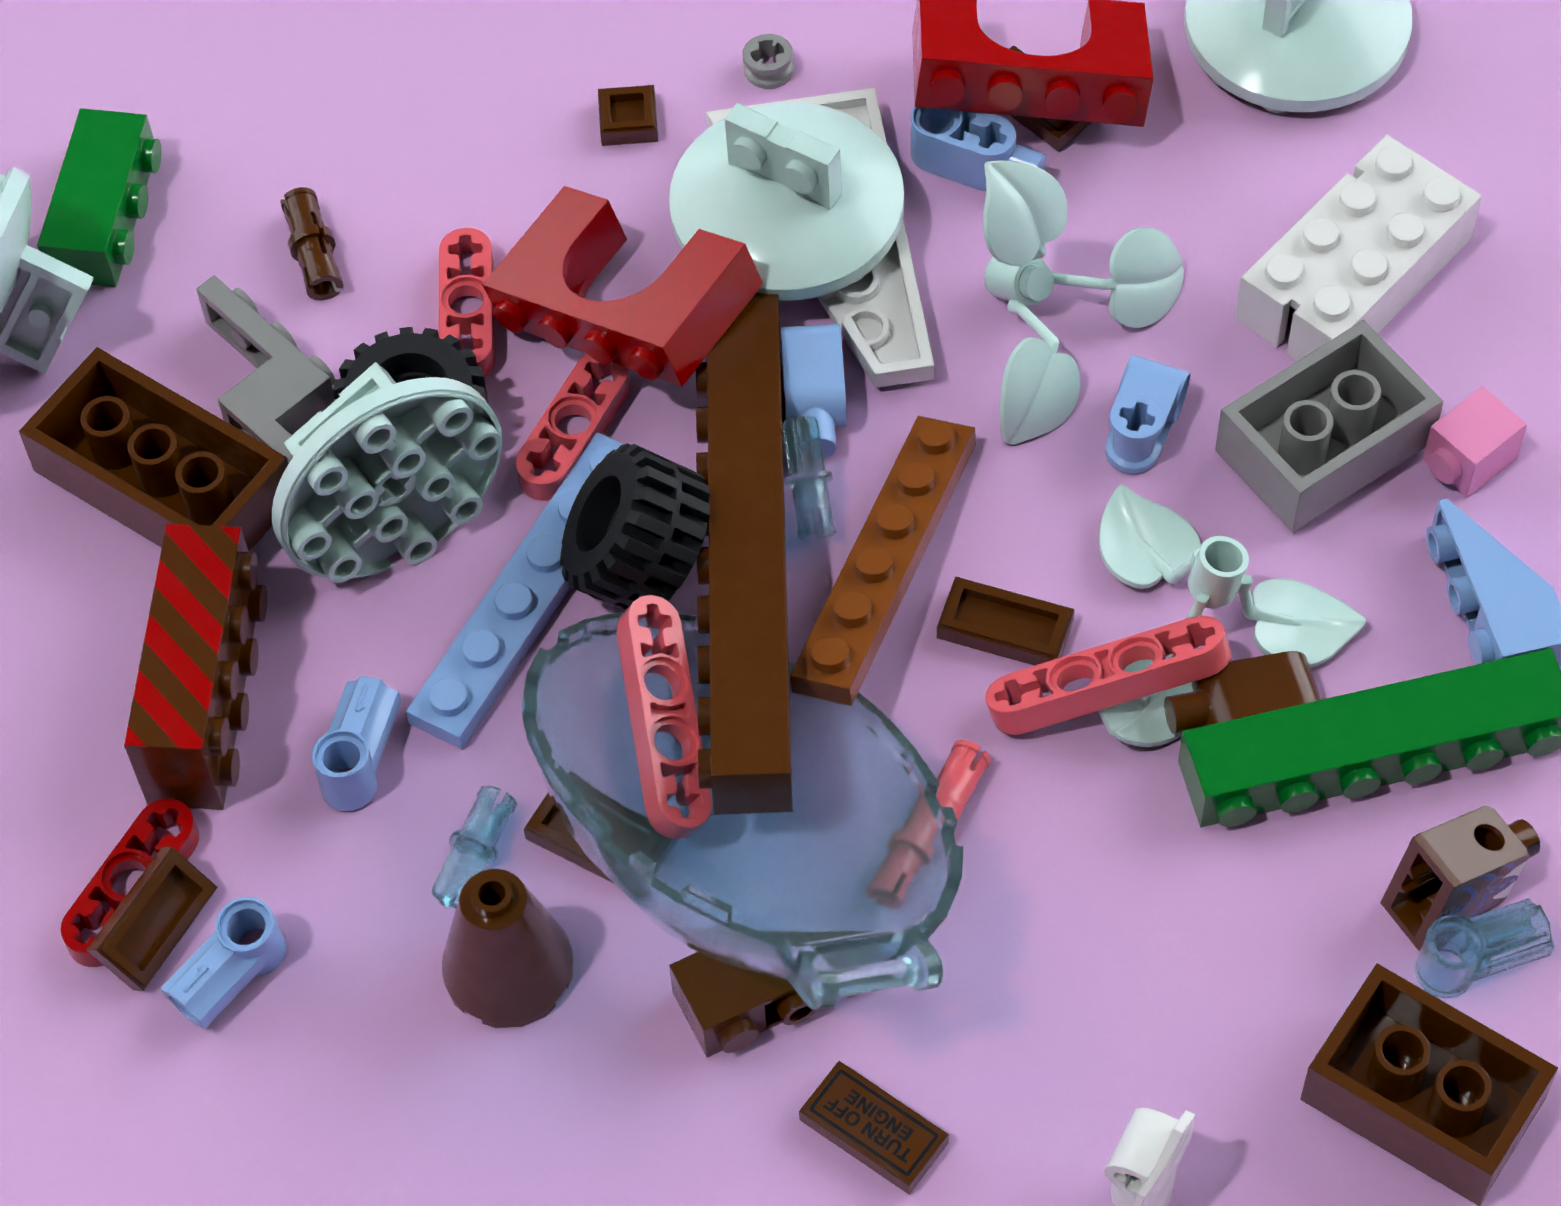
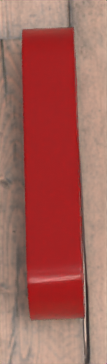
M168 798L159 799L148 804L140 812L67 911L62 920L60 931L70 956L77 963L87 967L103 966L101 962L87 951V948L96 937L89 938L85 943L80 932L84 928L96 930L101 924L104 927L126 897V895L118 894L113 890L114 882L121 873L130 869L145 871L153 860L150 856L154 851L157 854L161 847L172 846L187 860L190 858L198 845L199 831L192 812L187 805L179 800ZM176 822L180 833L176 837L166 834L159 841L155 830L159 826L169 829ZM104 900L111 907L107 914L101 903Z

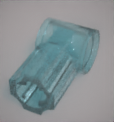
M1529 898L1470 918L1459 915L1442 916L1433 921L1427 930L1416 958L1414 971L1417 981L1424 990L1434 996L1442 998L1458 997L1468 990L1473 981L1550 956L1555 946L1551 936L1550 922L1541 905L1534 904ZM1438 952H1451L1458 956L1462 962L1448 961Z

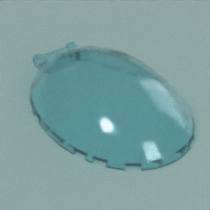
M624 612L580 621L560 630L557 644L549 651L539 648L526 675L522 701V719L529 746L547 790L566 828L587 857L659 928L689 948L722 963L790 982L807 1006L813 1010L832 1007L836 1004L838 998L909 985L916 991L939 987L943 979L942 961L937 950L928 939L947 917L962 879L963 846L956 845L954 838L957 818L952 807H941L936 797L939 781L918 751L896 725L859 692L852 706L792 693L790 673L794 665L789 663L793 812L714 815L712 788H710L712 811L708 819L687 838L675 840L666 838L656 832L649 823L645 812L616 634L617 622ZM679 614L698 717V697H710V684H699L697 646L710 645V634H698V630L694 629L696 616ZM642 618L638 622L639 626L650 629L652 640L659 634L658 629L648 626L646 618ZM651 649L644 657L652 655ZM657 673L645 674L646 687L653 696L662 700L672 699L673 690L665 677ZM666 732L655 734V745L663 756L672 760L682 758V747L676 737ZM701 736L703 749H711L710 736ZM684 775L675 777L676 784L684 777ZM675 794L668 800L669 806H675L680 809L683 818L690 812L688 806L678 805Z

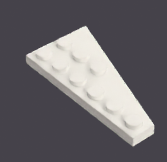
M875 88L771 102H804L839 110L869 126L887 144ZM764 104L750 105V106H745V107L751 108V107H755V106H758V105H764ZM733 108L706 112L707 127L709 128L726 118ZM902 220L895 242L888 253L870 272L865 274L858 282L817 297L833 323L840 324L841 335L875 388L934 379L935 365L905 225Z

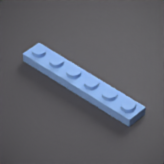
M598 432L595 434L406 710L410 725L460 749L464 748L571 587L568 586V582L564 581L562 576L563 566L560 565L562 539L568 515L577 494L590 473L613 449L617 450L623 443Z

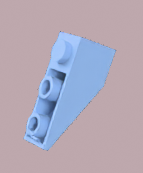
M1438 500L1433 524L1426 530L1427 546L1432 560L1435 563L1442 562L1448 576L1447 593L1452 610L1456 615L1463 614L1470 630L1468 644L1475 665L1552 648L1561 670V605L1554 588L1450 500Z

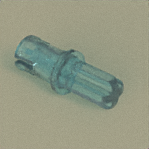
M812 416L790 418L785 420L782 425L790 475L784 478L785 487H791L798 529L797 539L811 540V535L814 534L816 539L833 536L836 534V527L833 524L827 484L833 477L831 471H825L818 420Z
M490 785L480 787L477 798L461 830L452 832L449 838L451 850L431 890L432 895L439 900L438 903L446 908L452 907L456 909L464 884L473 875L484 871L486 865L493 864L498 857L497 842L511 814L515 812L517 807L516 800L506 792L501 803L497 804L493 812H491V808L501 790L498 787Z

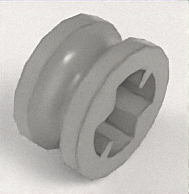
M761 34L745 44L742 50L744 75L751 84L762 89H776L791 80L794 73L792 46L788 40L775 34ZM773 57L774 63L764 65L761 58Z

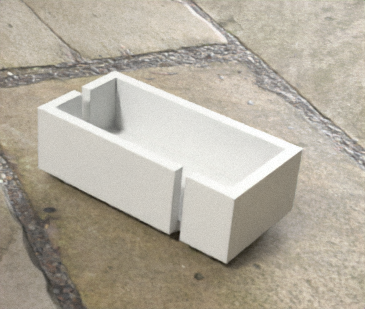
M1387 134L1355 165L1353 176L1347 173L1241 277L1235 320L1277 348L1285 339L1290 306L1296 311L1293 313L1286 354L1295 361H1299L1362 320L1378 334L1472 239L1482 195Z

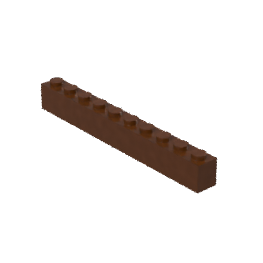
M757 292L709 352L707 362H701L696 369L697 398H708V407H696L697 443H708V452L696 453V472L705 478V484L708 485L710 492L708 502L710 504V516L705 536H709V547H701L697 557L698 585L709 584V595L697 596L698 634H710V645L697 646L699 684H710V697H698L699 736H710L711 749H698L699 789L712 788L714 815L793 812L778 294Z

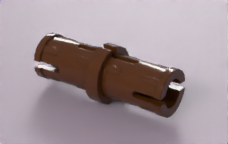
M307 187L292 189L286 192L284 199L280 201L291 233L288 240L291 256L299 262L307 295L314 300L331 299L340 293L339 288L343 289L344 286L333 256L336 244L332 230L325 226L322 220L316 192Z

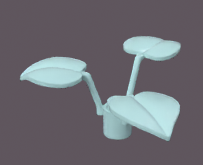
M997 160L984 164L986 198L983 212V230L987 248L993 256L985 270V285L989 293L994 297L1009 300L1007 310L1018 314L1043 339L1035 337L1023 339L1011 353L1005 367L1000 400L1001 435L1003 443L1015 445L1049 433L1063 424L1072 414L1080 391V373L1075 359L1068 354L1057 353L1059 347L1058 338L1026 306L1035 305L1045 300L1051 294L1054 284L1112 290L1109 301V312L1112 319L1128 327H1146L1159 321L1175 304L1182 288L1184 269L1182 267V257L1166 234L1153 228L1140 227L1125 233L1113 248L1110 257V273L1112 278L1105 279L1052 272L1048 265L1039 258H1043L1046 255L1044 243L1055 240L1065 229L1068 207L1064 190L1051 174L1039 167L1023 162Z
M1123 484L1116 488L1106 505L1099 528V551L1105 567L1114 577L1131 587L1145 589L1154 586L1162 578L1169 584L1175 585L1189 575L1188 588L1194 598V603L1187 618L1201 616L1205 608L1216 609L1231 603L1237 593H1239L1244 617L1257 621L1253 630V638L1257 647L1265 655L1298 651L1306 655L1310 668L1316 667L1334 657L1363 629L1366 623L1365 617L1341 600L1315 587L1291 579L1277 578L1260 582L1254 588L1251 596L1250 588L1253 578L1250 575H1245L1249 564V555L1240 542L1227 536H1213L1201 544L1198 533L1186 519L1167 507L1142 498ZM1170 654L1168 659L1174 657V655ZM1148 659L1136 661L1128 665L1124 671H1141L1149 667L1153 661ZM1192 683L1099 710L1098 712L1109 734L1115 736L1117 740L1123 743L1141 747L1167 744L1181 737L1182 733L1172 734L1168 727L1164 708L1166 696L1193 692Z

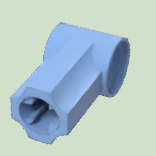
M360 675L359 679L355 681H347L328 732L317 740L312 750L311 758L323 800L331 808L339 811H354L363 808L371 802L377 792L378 782L375 772L401 704L399 692L384 684L381 679ZM352 768L350 771L337 773L339 770Z
M242 897L232 900L224 906L216 919V931L160 988L164 996L185 1017L204 1030L255 976L269 974L279 967L285 958L287 949L285 936L270 908L265 902L257 898ZM264 929L260 939L254 943L238 945L241 937L248 931Z

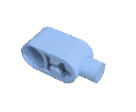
M915 106L911 111L910 154L914 164L924 171L981 191H986L984 168L986 162L1008 160L1031 164L1043 170L1045 168L1047 155L1016 144V130L1012 123L1002 116L991 113Z
M840 324L780 327L786 429L799 430L800 452L803 456L811 459L827 458L836 452L835 427H847Z

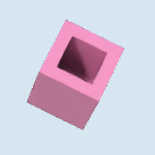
M1482 386L1431 425L1423 460L1428 464L1430 471L1439 481L1451 484L1467 498L1518 458L1527 424Z

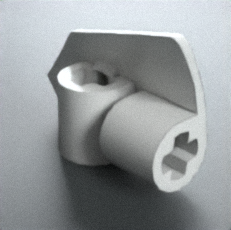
M1136 1108L1104 1169L1105 1176L1111 1182L1110 1192L1114 1206L1170 1205L1177 1166L1191 1139L1196 1114L1185 1110L1178 1120L1154 1109Z

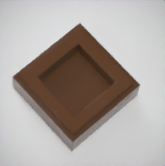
M654 85L598 89L602 146L658 142Z

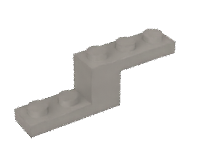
M213 275L196 288L205 322L257 368L217 399L223 420L286 456L289 464L293 456L284 442L319 411L323 412L335 401L332 387L335 377L329 367L319 357L313 355L308 358L297 348L293 337L283 325L277 321L269 324L261 317L255 304L243 290L235 288L232 291Z

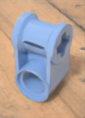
M1132 354L1123 373L1109 418L1111 430L1106 442L1105 455L1107 461L1115 469L1127 474L1145 473L1154 467L1173 423L1175 424L1181 412L1189 387L1190 372Z

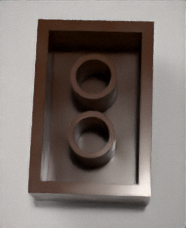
M1376 963L1308 1067L1300 1100L1480 1206L1543 1105L1558 1067Z

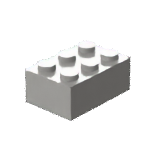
M1362 320L1222 408L1215 451L1286 527L1294 533L1424 449L1431 425L1440 419L1444 401Z

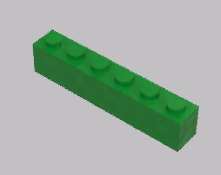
M1552 648L1184 730L1182 731L1178 763L1201 828L1218 823L1225 827L1237 826L1251 820L1255 815L1280 809L1289 813L1298 812L1311 807L1319 800L1344 795L1346 798H1360L1371 794L1380 786L1406 781L1408 784H1421L1434 779L1441 772L1467 767L1470 770H1482L1497 764L1503 758L1528 753L1531 756H1543L1561 748V670Z

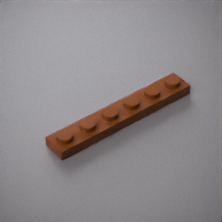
M917 416L790 673L792 693L848 706L853 705L976 446L975 427Z

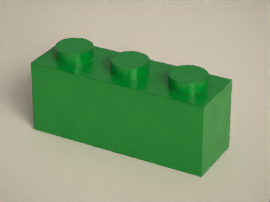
M80 108L37 248L39 251L94 277L91 285L117 287L123 265H129L133 258V230L137 219H143L146 214L148 205V190L146 186L150 173H157L161 163V143L159 139L153 138L146 114Z

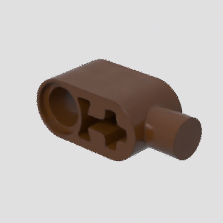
M1286 651L1231 661L1219 673L1192 682L1193 692L1166 696L1164 708L1168 727L1172 734L1182 733L1184 730L1322 699L1306 655L1298 651Z

